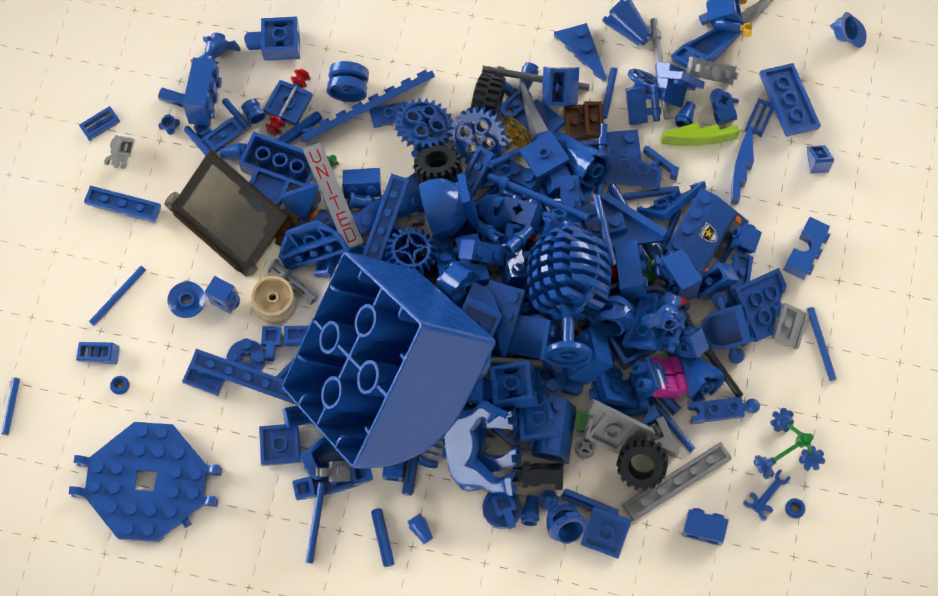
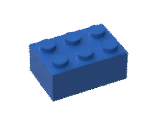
M193 57L183 100L188 124L207 126V124L211 125L212 119L215 118L216 111L214 106L219 100V93L217 92L218 88L222 86V78L219 77V67L216 66L215 59Z

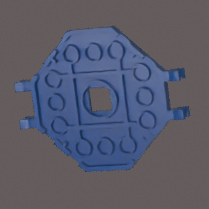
M133 422L92 456L74 455L73 463L76 466L88 467L85 488L69 486L68 494L71 497L85 498L119 540L159 543L165 538V535L176 529L187 517L198 511L201 507L218 506L216 496H205L207 475L221 476L222 467L214 464L206 465L173 424ZM138 472H156L154 491L135 490Z

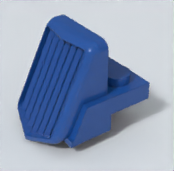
M656 62L657 85L662 101L676 107H682L687 90L704 89L705 82L687 74L686 70L671 63Z

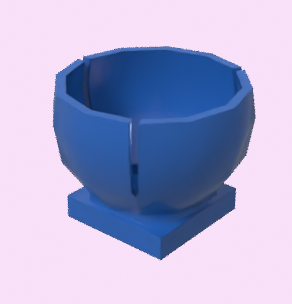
M465 173L457 175L458 182L444 178H435L419 183L423 208L435 240L444 239L457 233L466 221H469L472 227L479 225L474 197Z

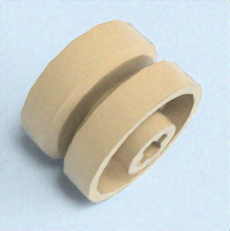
M275 275L266 276L253 287L251 293L252 304L259 317L265 322L272 324L282 323L294 314L297 306L296 296L291 285L284 278Z

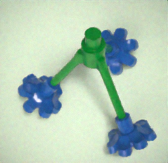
M781 408L780 413L774 411L772 416L775 419L770 421L774 431L780 432L783 430L788 432L791 429L798 437L794 445L775 457L768 459L766 456H755L753 463L758 467L759 473H763L764 479L772 478L775 474L772 466L777 463L776 461L796 448H803L805 446L807 450H802L799 463H805L804 469L807 471L811 467L815 471L819 470V464H824L826 460L822 457L824 456L822 450L816 451V447L811 446L814 436L811 433H803L793 426L794 420L792 417L794 414L791 410L787 411L786 408Z

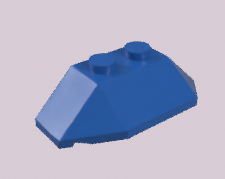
M315 220L286 230L278 258L286 269L293 270L348 252L350 247L340 233L319 220Z

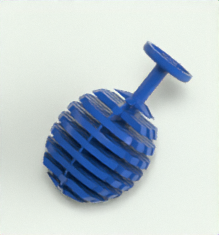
M571 224L559 226L545 233L534 243L530 250L526 272L528 296L534 308L553 318V320L562 322V341L549 345L544 351L545 361L559 367H579L591 362L593 358L591 348L583 343L574 341V323L586 319L602 309L609 296L611 287V261L606 244L591 232Z

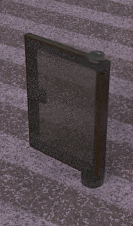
M209 150L181 193L179 194L177 191L171 193L164 203L179 221L245 277L252 276L257 272L258 267L256 264L289 219V216L213 150Z

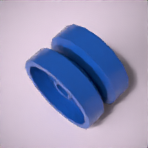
M339 61L331 64L328 74L327 94L331 98L342 102L354 103L364 100L367 97L369 70L365 66L351 61Z

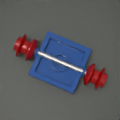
M299 69L294 71L296 76L290 78L293 85L279 80L263 111L271 115L269 117L270 124H265L267 132L271 135L276 136L282 133L280 127H285L283 121L297 125L313 97L312 92L302 89L307 87L305 81L311 80L306 70Z

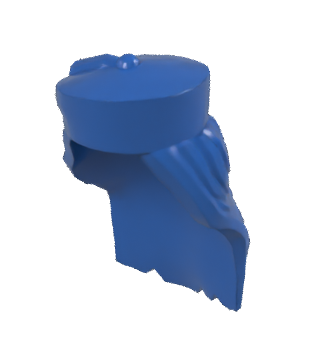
M325 437L312 444L309 450L300 453L304 469L314 480L323 478V476H316V468H329V462L346 461Z

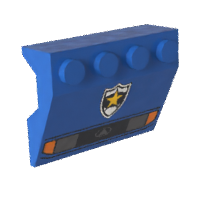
M701 187L666 246L664 253L666 254L668 250L676 252L683 249L685 254L691 257L695 269H698L701 274L705 273L713 265L727 261L733 250L730 246L734 230L737 227L748 224L749 221L720 197Z

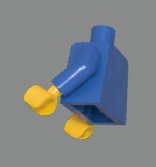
M708 0L706 2L707 12L699 16L703 26L711 23L715 30L742 31L744 37H751L752 35L751 23L747 22L741 25L743 18L740 4H746L747 0Z

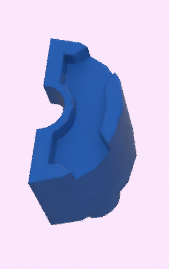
M454 261L443 275L437 278L436 285L443 294L457 304L464 296L465 289L468 286H472L473 282L476 283L481 276L463 263Z

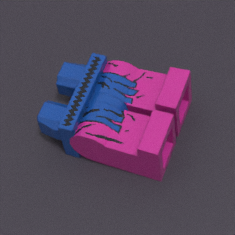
M647 356L642 361H636L631 366L632 373L639 374L640 377L636 384L638 391H644L646 397L679 399L688 391L685 375L682 374L683 369L678 357L672 356L670 359H659Z

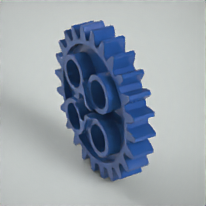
M418 98L417 102L411 99L410 104L405 102L404 107L400 106L399 111H397L394 130L398 131L397 136H402L401 142L407 141V147L411 144L414 145L413 150L420 147L422 152L424 148H429V146H444L445 143H449V137L453 135L449 132L450 129L454 128L451 125L454 120L450 119L452 114H446L447 108L441 109V103L435 105V100L429 103L428 98L424 102L420 98Z
M475 106L473 110L469 107L466 109V112L464 110L461 111L460 116L457 115L455 117L456 121L451 123L454 128L449 130L453 134V136L449 137V140H453L454 143L450 146L457 148L456 150L461 154L460 159L466 158L465 164L471 161L475 153L471 149V144L476 149L479 145L496 154L495 158L501 156V152L506 151L503 145L508 144L509 141L504 138L509 134L504 133L503 130L507 126H501L504 120L498 121L497 117L499 114L497 113L493 116L492 109L486 112L485 107H482L480 111L478 106ZM481 121L486 123L487 129L481 126ZM464 127L469 128L470 134L464 131ZM487 139L493 142V146L488 145Z

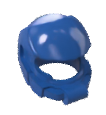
M613 295L607 298L604 303L605 305L600 309L601 313L590 315L587 325L606 333L607 336H620L631 327L635 314L633 307L624 297ZM610 320L609 323H604V322H600V321Z
M561 502L549 509L546 525L551 539L564 544H570L579 540L587 531L585 516L583 517L579 513L578 508L572 503Z

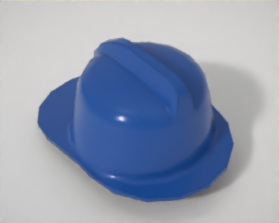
M845 12L842 17L830 24V28L834 31L837 40L849 42L857 48L865 45L867 39L865 27L850 12Z

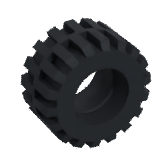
M481 73L475 85L471 109L473 110L475 106H478L480 111L482 107H485L486 112L492 109L493 116L497 113L499 114L505 92V78Z
M447 145L429 146V148L419 152L414 159L415 174L419 183L435 178H444L458 182L457 175L463 173L459 152Z
M637 436L632 441L631 439L628 440L626 445H623L616 464V467H618L617 473L618 475L621 474L620 479L622 482L626 481L628 487L631 485L635 486L634 490H638L639 487L642 488V491H647L648 487L651 489L655 488L656 484L659 485L667 472V451L665 448L662 449L660 442L655 443V439L652 437L651 440H648L647 436H642V439H639ZM639 454L647 455L654 462V468L648 472H640L633 467L631 463L632 457Z

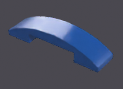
M350 466L351 481L329 482V476H323L319 480H314L311 476L294 480L292 484L295 498L299 501L316 498L318 483L326 484L325 496L363 485L374 479L371 468H352Z

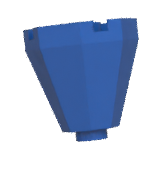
M700 357L679 358L683 369L682 374L685 375L688 386L686 394L691 402L704 401L706 399L704 395L709 393L712 396L723 385L725 375L717 367Z

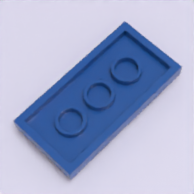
M794 63L761 70L759 76L785 136L789 137L819 130L821 124Z

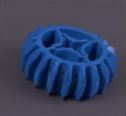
M408 226L406 227V232L399 229V235L393 233V239H388L389 245L385 246V251H387L385 258L389 259L387 262L415 269L422 275H424V270L430 271L429 265H434L435 261L433 259L437 258V253H435L437 246L434 245L435 240L430 239V234L424 235L423 229L417 232V227H414L413 231H409ZM413 240L420 242L423 246L415 244ZM402 242H407L404 247H401L399 250H396ZM409 246H411V250H413L414 253L413 259L411 257V254H409ZM424 254H427L421 262L416 264V259L418 257H422ZM405 259L409 264L403 263L400 260Z

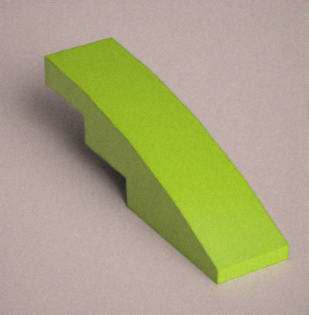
M696 122L663 132L660 141L661 144L678 146L718 144L738 139L740 130L738 125L720 130L718 124L700 129Z

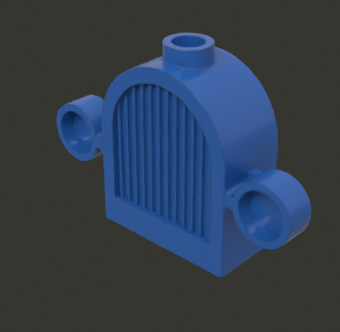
M717 292L712 296V304L717 307L718 311L707 315L702 321L701 328L711 348L716 350L729 348L728 358L730 362L739 364L745 359V353L741 348H737V346L755 341L744 303L725 308L728 303V296L724 292Z

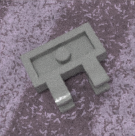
M115 135L110 143L111 155L105 158L104 165H109L111 161L113 168H119L120 166L121 169H125L127 158L131 155L135 139Z

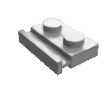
M783 303L771 339L786 346H791L795 350L799 349L809 313L802 312L801 309Z

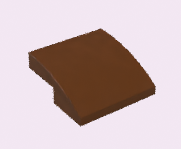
M584 101L583 105L564 106L565 134L578 141L598 138L600 135V124L604 123L602 101Z

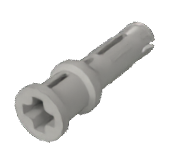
M277 258L267 266V273L282 277L288 281L293 291L309 305H312L317 300L318 296L292 275L291 270L282 266Z

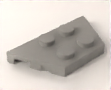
M595 399L591 400L584 432L586 439L618 454L628 440L631 439L632 441L637 436L639 439L646 435L651 437L655 434L653 428Z

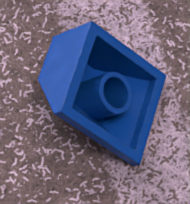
M317 182L281 194L285 209L300 215L299 226L311 221L322 200Z

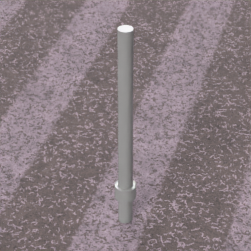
M657 18L650 19V37L654 45L656 62H663L660 43L662 39L661 31L658 28ZM661 100L664 120L671 119L669 104Z

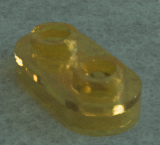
M506 116L502 118L504 121L501 123V126H507L503 132L509 134L507 138L512 139L517 147H524L531 142L530 132L514 117Z

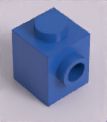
M744 224L737 227L732 234L733 240L730 248L747 255L756 252L762 232L757 230L752 224Z
M406 461L383 467V480L403 483Z

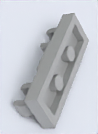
M689 57L686 73L693 77L730 85L733 84V79L737 80L739 74L735 72V66Z

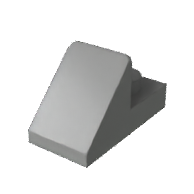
M664 416L657 418L653 428L656 436L661 438L655 440V443L660 442L662 444V449L665 448L667 451L666 455L673 458L678 457L680 451Z

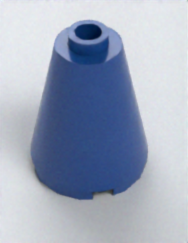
M620 0L609 11L610 15L608 17L605 15L602 19L604 24L637 46L640 44L644 46L651 39L649 37L651 32L632 0Z

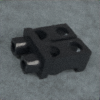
M524 461L523 466L512 468V472H515L513 483H522V488H528L529 485L536 487L541 484H554L555 490H563L564 463H532L530 465V461Z

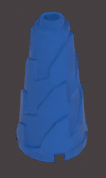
M560 131L553 132V135L570 158L568 163L570 170L574 175L580 176V181L588 188L597 187L594 185L595 183L602 184L606 180L612 169V164L609 162L612 159L606 153L600 152L588 144H583Z

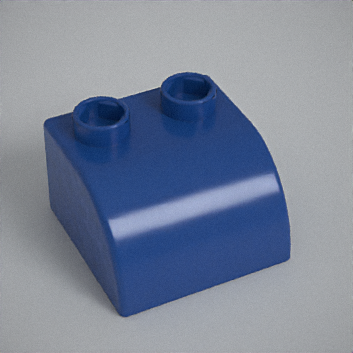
M344 252L282 387L352 468L387 467L418 456L446 435L458 420L476 383L483 379L488 372L491 363V352L496 342L490 334L419 271Z

